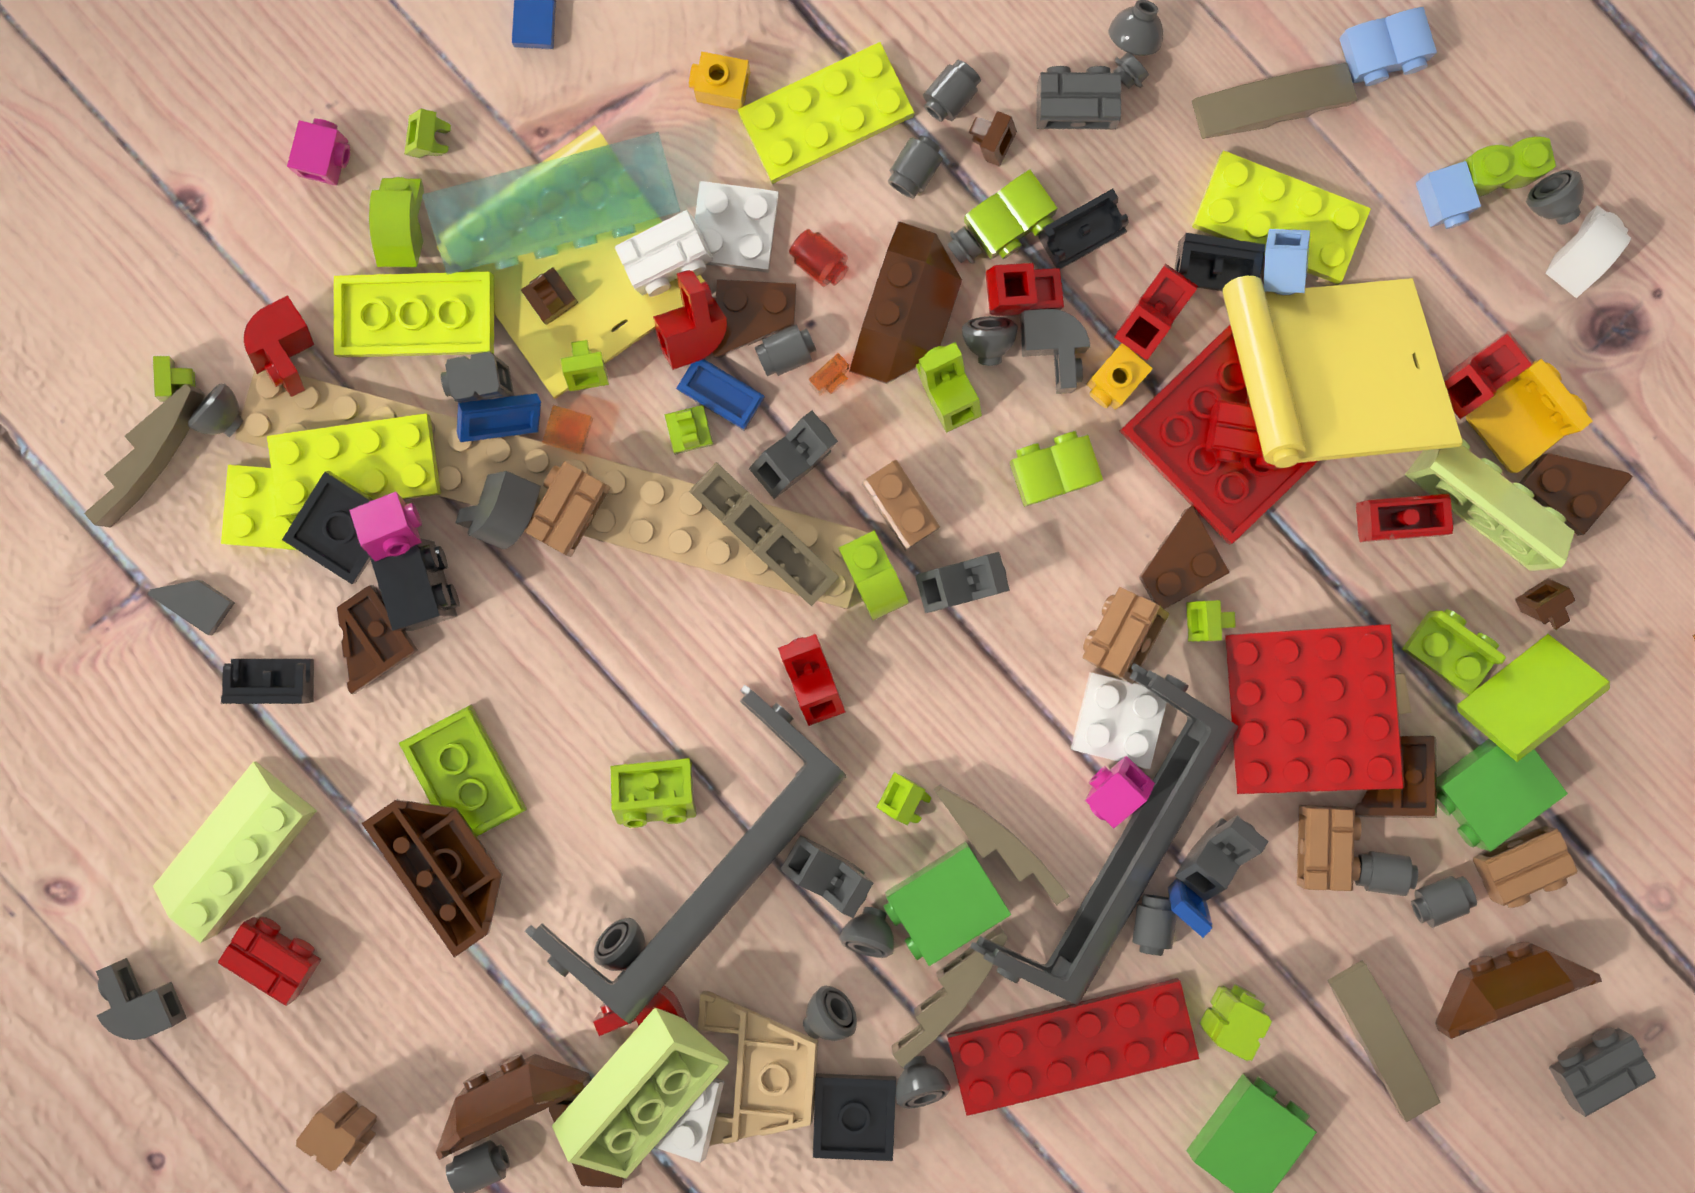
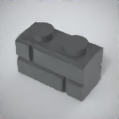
M1052 66L1047 68V72H1040L1037 81V129L1116 130L1121 119V73H1110V68L1106 66L1090 67L1086 70V73L1071 72V68L1067 66Z
M490 351L473 354L470 359L466 356L447 359L445 364L446 372L441 373V382L445 395L453 397L455 402L458 401L460 403L514 396L509 367Z
M1606 1028L1598 1031L1592 1037L1594 1042L1581 1049L1573 1047L1561 1052L1557 1057L1558 1062L1549 1066L1569 1105L1585 1117L1656 1078L1636 1039L1619 1028Z

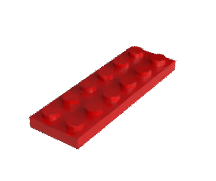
M1178 978L1081 1001L1079 1005L1069 1004L947 1034L966 1116L1200 1059L1181 981Z

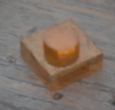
M837 353L808 379L809 385L819 396L826 390L830 395L833 394L848 380L845 373L849 371V364Z
M553 405L542 443L581 455L586 445L593 417Z

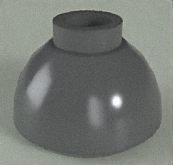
M1138 0L1135 6L1121 11L1113 19L1108 29L1109 36L1114 44L1121 50L1138 56H1146L1158 52L1163 41V26L1160 18L1157 16L1158 7L1148 0Z
M1563 170L1542 179L1529 192L1526 200L1527 205L1538 216L1546 219H1555L1560 225L1572 222L1581 213L1579 205L1583 199L1584 184L1580 173L1573 170Z
M996 316L974 318L962 326L965 344L971 352L978 356V363L986 366L1002 363V356L1014 344L1018 330L1017 324L1012 320Z
M218 384L188 419V426L197 432L209 435L224 433L228 437L243 423L239 415L237 398L226 384Z
M864 907L863 913L852 918L844 926L839 936L843 946L862 955L886 958L892 955L894 951V936L890 926L885 921L887 913L877 908Z
M632 918L621 919L611 924L601 934L595 945L594 961L601 967L611 971L626 970L645 948L644 933L639 924Z
M832 986L820 987L808 1003L807 1017L803 1020L806 1033L814 1039L821 1037L831 1041L842 1040L853 1035L857 1027V1017L848 997Z
M917 1056L903 1067L904 1071L896 1085V1100L899 1106L908 1109L923 1107L935 1103L948 1095L951 1086L947 1077L936 1066L928 1064L925 1056Z

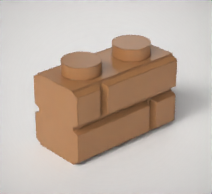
M897 460L892 461L862 481V486L892 532H895L897 535L896 538L905 551L940 528Z
M564 461L560 468L555 465L548 473L543 484L548 490L540 503L536 501L533 514L524 532L560 553L572 557L611 487Z
M1119 587L1116 594L1110 595L1104 602L1102 607V616L1104 617L1097 630H1092L1087 635L1083 644L1085 653L1082 658L1097 668L1133 685L1134 680L1130 676L1134 670L1131 667L1134 663L1140 667L1143 666L1169 613L1160 605Z
M1299 805L1298 886L1307 890L1353 891V881L1359 880L1361 870L1360 860L1357 856H1354V840H1360L1362 831L1360 817L1355 816L1354 809L1344 806Z
M1546 825L1506 842L1491 852L1486 851L1473 857V862L1480 877L1483 879L1482 882L1490 899L1500 905H1507L1508 908H1515L1531 901L1530 894L1544 889L1545 892H1550L1568 884L1566 878L1577 874L1578 871L1570 853L1567 851L1568 848L1561 832L1556 828Z
M343 1091L334 1096L313 1116L297 1138L296 1147L310 1157L316 1155V1161L330 1172L337 1170L343 1162L351 1166L376 1136V1133L371 1128L377 1122V1115L363 1105L358 1107V1101Z

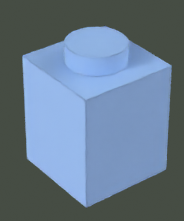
M1466 161L1430 172L1416 182L1430 228L1444 223L1446 229H1450L1470 221L1468 215L1481 207Z
M1269 229L1265 249V291L1275 292L1279 295L1305 292L1310 230Z

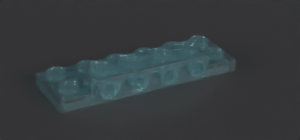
M659 132L422 194L447 275L490 263L495 264L496 270L520 264L518 256L534 252L535 259L548 257L559 253L557 245L573 241L575 249L598 243L597 234L612 231L613 238L637 232L635 228L637 223L680 212Z

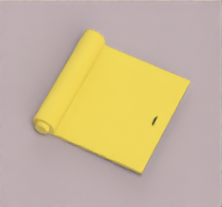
M595 125L438 235L442 243L436 247L450 266L458 263L465 272L490 271L494 274V314L554 399L569 390L563 375L561 358L573 356L571 342L588 340L591 353L601 352L606 364L655 329L653 316L683 307L678 279L669 282L671 287L667 291L650 297L648 293L642 296L631 284L615 246L662 223V221L621 165L614 151ZM554 267L579 303L545 325L521 289L540 274H544ZM701 275L697 276L700 283L705 282ZM628 321V322H626L625 324H623L621 327H619L618 329H616V330L613 332V330H614L616 327H618L619 325H621L623 322Z
M1256 276L1238 277L1224 286L1223 297L1264 460L1267 463L1274 464L1278 468H1286L1300 462L1452 448L1462 445L1463 441L1413 278L1305 288L1304 293H1293L1291 295L1265 292L1262 280Z

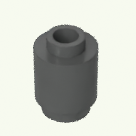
M957 60L953 65H947L923 94L927 102L924 105L926 111L940 122L944 119L953 121L978 92L977 85L981 82L980 76L972 67L961 60Z
M922 135L919 139L909 138L889 170L892 175L888 183L901 194L914 199L918 192L922 193L943 161L942 156L938 153L941 149L940 146Z
M797 324L762 339L763 344L754 347L767 377L774 373L780 376L811 362L810 353L816 351L808 329L799 331Z
M1369 851L1368 855H1358L1361 870L1359 880L1355 881L1357 886H1364L1366 891L1407 896L1409 889L1416 888L1418 867L1412 865L1409 856Z
M1453 876L1415 890V899L1411 901V905L1417 919L1421 923L1427 922L1430 927L1434 928L1469 914L1470 908L1477 906V899L1470 883L1465 877L1461 876L1455 879Z
M1143 894L1142 903L1137 904L1132 942L1140 945L1139 952L1163 956L1164 949H1172L1177 915L1172 911L1168 897Z
M489 1140L454 1156L453 1162L446 1165V1176L454 1193H474L506 1177V1169L510 1166L507 1152L501 1144L496 1146L492 1140Z

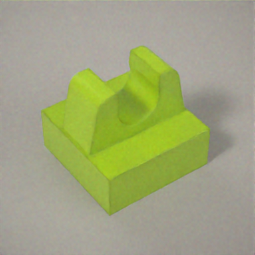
M421 108L412 113L408 119L404 155L421 158L423 156H441L447 153L449 147L438 144L434 135L435 132L443 134L450 132L451 125L437 118V112Z
M588 340L571 342L573 356L561 358L562 371L569 392L609 385L602 353H591Z
M153 356L154 393L160 402H165L176 392V389H180L185 384L196 387L195 372H193L192 368H175V362L170 356Z
M703 405L664 414L674 454L713 445Z
M1220 600L1186 602L1188 642L1222 641V628H1236L1235 612H1221Z
M894 772L876 808L894 820L908 826L909 822L919 823L922 817L914 812L920 800L930 803L931 796L925 792L926 789Z

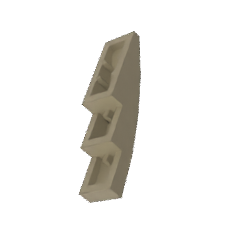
M1346 62L1232 87L1197 97L1192 100V105L1201 137L1206 139L1268 128L1276 122L1305 118L1317 111L1346 107L1358 99L1348 63Z
M188 384L183 385L125 435V438L135 449L104 474L113 484L114 488L84 513L95 526L111 528L142 498L167 467L190 429L188 419L204 399L205 394L201 389Z
M717 462L689 491L810 606L839 578Z
M939 785L934 789L982 858L997 850L1019 882L1033 873L1056 905L1069 897L1068 893L1041 860L1009 829L974 803L944 786Z
M1000 925L984 936V938L1001 946H1004L1008 939ZM968 948L936 972L938 981L943 988L914 1009L915 1018L920 1025L892 1045V1055L902 1068L935 1041L968 1004L994 965L983 959L985 955L972 948Z
M1360 961L1328 979L1327 981L1356 1039L1363 1046L1377 1076L1385 1084L1401 1117L1408 1122L1441 1103L1408 1037L1367 965Z

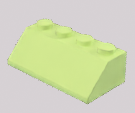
M1462 439L1463 443L1460 447L1423 450L1406 472L1405 476L1430 495L1450 494L1452 512L1528 570L1562 568L1566 563L1575 532L1565 524L1566 518L1551 507L1544 508L1532 499L1534 494L1527 487L1517 482L1512 484L1500 475L1502 469L1497 464L1486 458L1479 459L1469 451L1471 447L1464 439Z
M256 761L253 762L153 885L168 917L200 943L218 935L317 810Z
M654 1008L552 1125L568 1162L627 1178L727 1066L729 1060L685 1019Z

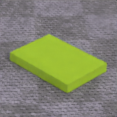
M1547 634L1457 704L1458 713L1518 762L1610 689V681L1551 635Z
M472 705L399 742L430 803L457 808L476 836L527 810Z

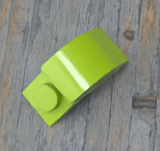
M404 177L382 178L379 190L371 191L369 228L377 267H417L423 245L418 219L424 194L422 179Z
M956 342L946 347H935L928 351L924 357L918 359L919 363L916 364V369L921 383L946 433L982 416L979 397L965 374L963 356Z
M875 530L838 548L872 621L909 604L900 580Z

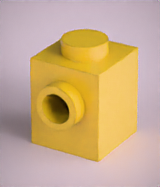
M701 51L699 64H692L689 76V88H694L696 101L734 110L743 107L751 74L749 60Z
M1121 343L1086 383L1092 389L1089 395L1102 407L1108 408L1111 406L1116 410L1153 368L1130 348Z

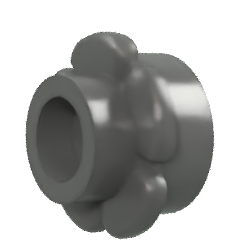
M1126 53L1121 59L1116 57L1115 62L1118 67L1113 72L1121 73V82L1128 89L1134 84L1142 88L1143 85L1141 83L1149 76V73L1142 64L1130 53Z
M965 226L956 233L952 230L950 236L953 240L947 244L961 263L968 259L970 263L974 264V258L983 252L982 248Z

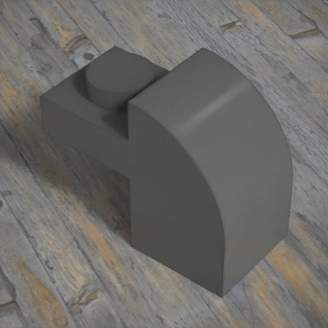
M1024 310L1020 316L1022 357L1054 355L1056 394L1072 393L1077 388V382H1082L1083 380L1081 358H1075V353H1085L1090 348V340L1085 328L1074 316L1061 310Z
M812 410L803 416L785 437L765 450L751 465L749 470L775 499L832 452L831 449L838 440L831 433L829 427Z
M508 471L487 475L478 505L460 508L456 524L468 528L469 536L503 550L507 549L520 538L533 514L541 486Z
M1000 552L915 575L925 614L1010 591Z
M1238 815L1229 821L1221 818L1205 832L1190 850L1175 876L1204 901H1207L1226 890L1239 867L1261 854L1269 841Z
M801 835L780 869L798 886L822 896L838 911L851 918H854L873 885V882L864 876L865 872L856 865Z
M127 958L96 971L99 978V992L109 1002L111 1007L98 1014L97 1017L101 1024L113 1035L128 1040L144 1039L171 1028L187 1018L172 982L142 994Z

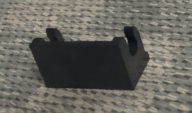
M1114 189L1107 191L1042 228L1038 238L1055 268H1060L1061 270L1127 232L1128 216L1127 214L1121 215L1116 205L1118 203V196Z
M1185 233L1178 242L1175 270L1198 285V288L1223 291L1227 283L1238 277L1256 276L1260 278L1266 244Z
M231 659V663H225L223 666L221 704H304L314 702V659Z

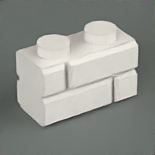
M687 210L615 246L632 286L642 296L647 293L650 297L660 295L671 287L669 282L677 279V273L691 270L698 276L707 269L705 264L713 261V257L695 219Z

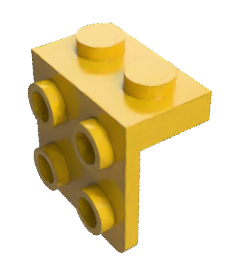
M1542 358L1534 361L1532 366L1497 389L1494 397L1465 416L1468 423L1510 473L1522 471L1561 438L1581 432L1593 422L1586 413L1587 406L1582 399L1575 394H1571L1561 382L1562 377L1559 371L1552 364L1544 362Z

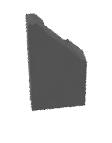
M202 580L150 589L147 594L207 635L215 633L235 603Z

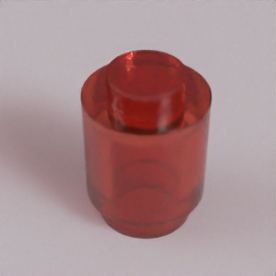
M806 229L798 236L789 250V254L794 257V263L822 287L827 286L829 283L833 286L837 285L849 270V267L846 265L848 255L820 232L814 233L810 229Z

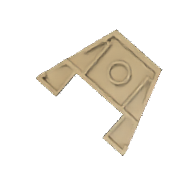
M703 991L700 994L698 1030L739 1035L734 1114L717 1112L709 1146L721 1143L729 1144L747 1137L764 1136L811 1125L814 1115L818 1040L710 991Z

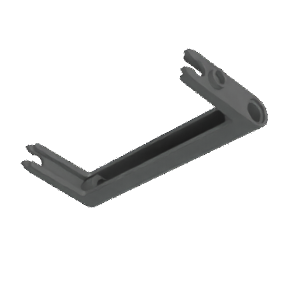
M1135 663L1131 667L1134 671L1130 678L1187 716L1185 726L1153 779L1155 785L1148 800L1134 812L1057 948L1046 964L1034 961L982 936L979 937L976 943L972 942L970 946L973 950L985 955L983 959L998 966L996 971L1010 981L1018 984L1022 978L1076 1005H1079L1238 729L1236 724L1187 694L1186 691L1189 685L1169 674L1164 679L1150 670L1148 672Z
M746 685L740 690L745 695L740 702L803 760L804 765L795 774L796 776L627 969L622 971L614 981H611L543 923L537 929L530 925L525 930L538 945L551 955L547 962L564 977L570 972L629 1024L635 1020L847 777L835 763L790 724L794 718L778 703L770 707Z

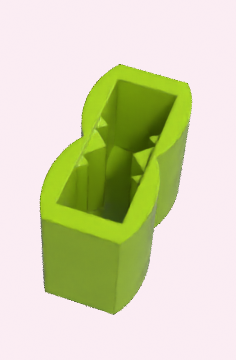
M1546 137L1525 138L1516 142L1511 147L1505 145L1487 146L1479 149L1464 160L1467 162L1478 197L1492 193L1499 187L1506 189L1525 187L1556 167L1551 141Z
M1029 169L969 211L964 216V223L990 260L998 255L1005 259L1022 246L1019 241L1022 237L1030 232L1036 237L1040 234L1043 227L1054 222L1051 217L1056 214L1058 208L1031 169Z
M1073 431L1053 438L1054 446L1040 449L1039 443L1016 450L1017 458L1012 459L1009 464L1024 507L1103 481L1089 435L1078 437L1077 432Z

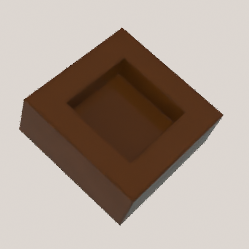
M997 111L992 122L976 117L969 133L974 135L972 141L980 145L985 160L1000 167L1017 130L1012 116Z
M554 267L544 274H540L521 289L545 325L579 303Z
M1549 578L1515 599L1522 613L1543 624L1551 622L1555 630L1570 622L1565 607L1576 601L1569 587Z

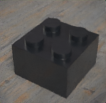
M421 539L422 543L410 547L404 554L388 556L378 561H374L370 556L392 631H414L458 617L455 608L460 605L454 585L447 584L443 571L448 568L447 559L442 547H436L434 541Z

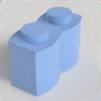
M1424 7L1405 10L1386 18L1361 23L1346 29L1339 38L1353 83L1364 81L1366 86H1372L1389 78L1388 73L1403 70L1404 75L1419 72L1428 67L1427 62L1437 53Z

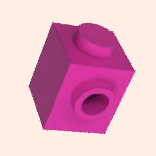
M314 118L313 123L298 120L287 167L299 177L337 186L341 169L345 168L349 162V140L337 130L338 126L332 122Z
M397 491L349 510L360 545L374 561L388 556L404 554L410 547L422 543L417 527L422 526L420 515L412 502L406 504Z
M1125 756L1110 770L1104 766L1090 779L1089 784L1092 788L1085 801L1090 805L1095 816L1105 820L1114 829L1148 800L1155 783L1133 761Z

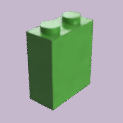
M1490 739L1486 740L1437 777L1438 807L1446 815L1452 814L1460 824V827L1457 828L1459 835L1470 847L1474 848L1476 846L1490 852L1568 794L1535 749L1516 762Z
M966 841L887 890L885 894L889 902L883 905L893 924L897 926L902 923L910 935L905 939V942L915 959L919 960L923 957L928 966L936 963L1011 915Z
M1242 1074L1186 1151L1194 1163L1235 1193H1273L1317 1132L1307 1122L1310 1115L1291 1100L1287 1105H1284L1275 1098L1278 1091L1258 1076L1253 1082Z

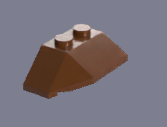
M898 221L867 309L849 372L888 384L915 369L916 364L919 363L918 359L924 357L931 349L941 346L962 279L936 233Z
M396 799L361 823L454 958L490 933L503 874L457 808Z
M1515 943L1506 948L1507 953L1494 958L1492 956H1483L1473 959L1468 963V968L1457 972L1435 1024L1438 1031L1453 1039L1550 1000L1602 982L1600 974L1532 943Z
M519 1054L500 1064L501 1071L487 1076L484 1071L470 1077L463 1082L465 1088L462 1089L454 1100L436 1150L438 1159L447 1157L460 1149L581 1093L591 1081L589 1073L537 1054L526 1059L523 1058L522 1054Z

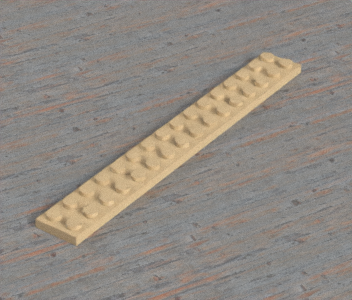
M254 370L241 415L243 423L237 429L236 440L268 449L267 436L427 413L431 417L441 494L437 496L473 506L478 505L487 475L508 471L540 485L541 488L537 498V502L540 503L548 490L543 486L548 473L555 465L560 468L565 461L611 487L586 530L585 537L800 596L689 492L695 484L519 435L460 443L457 436V418L302 375L299 376L305 390L290 397L283 384L278 387L274 386L266 371L256 374ZM761 503L839 577L817 601L848 609L855 582L838 548L869 532Z

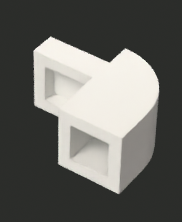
M1597 205L1586 215L1578 233L1554 255L1546 274L1577 298L1608 270L1627 247L1631 240V237L1627 235L1628 229L1624 227L1622 220L1617 215L1606 212Z

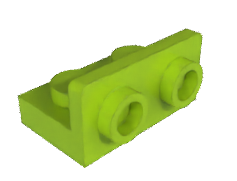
M1446 609L1444 612L1441 610L1429 611L1402 650L1465 696H1469L1477 689L1494 664H1502L1507 657L1497 650L1499 644L1495 640L1480 632L1475 635L1464 627L1467 621L1454 611Z
M690 758L610 766L611 806L617 824H623L629 828H638L652 821L679 824L685 822L687 818L696 817Z

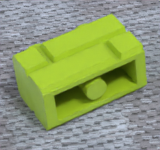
M1234 984L1232 989L1218 986L1210 1001L1213 1006L1212 1008L1207 1007L1199 1024L1218 1047L1245 1061H1252L1261 1045L1258 1039L1265 1037L1272 1023L1270 1017L1263 1011L1265 1003L1255 998V994L1237 984Z

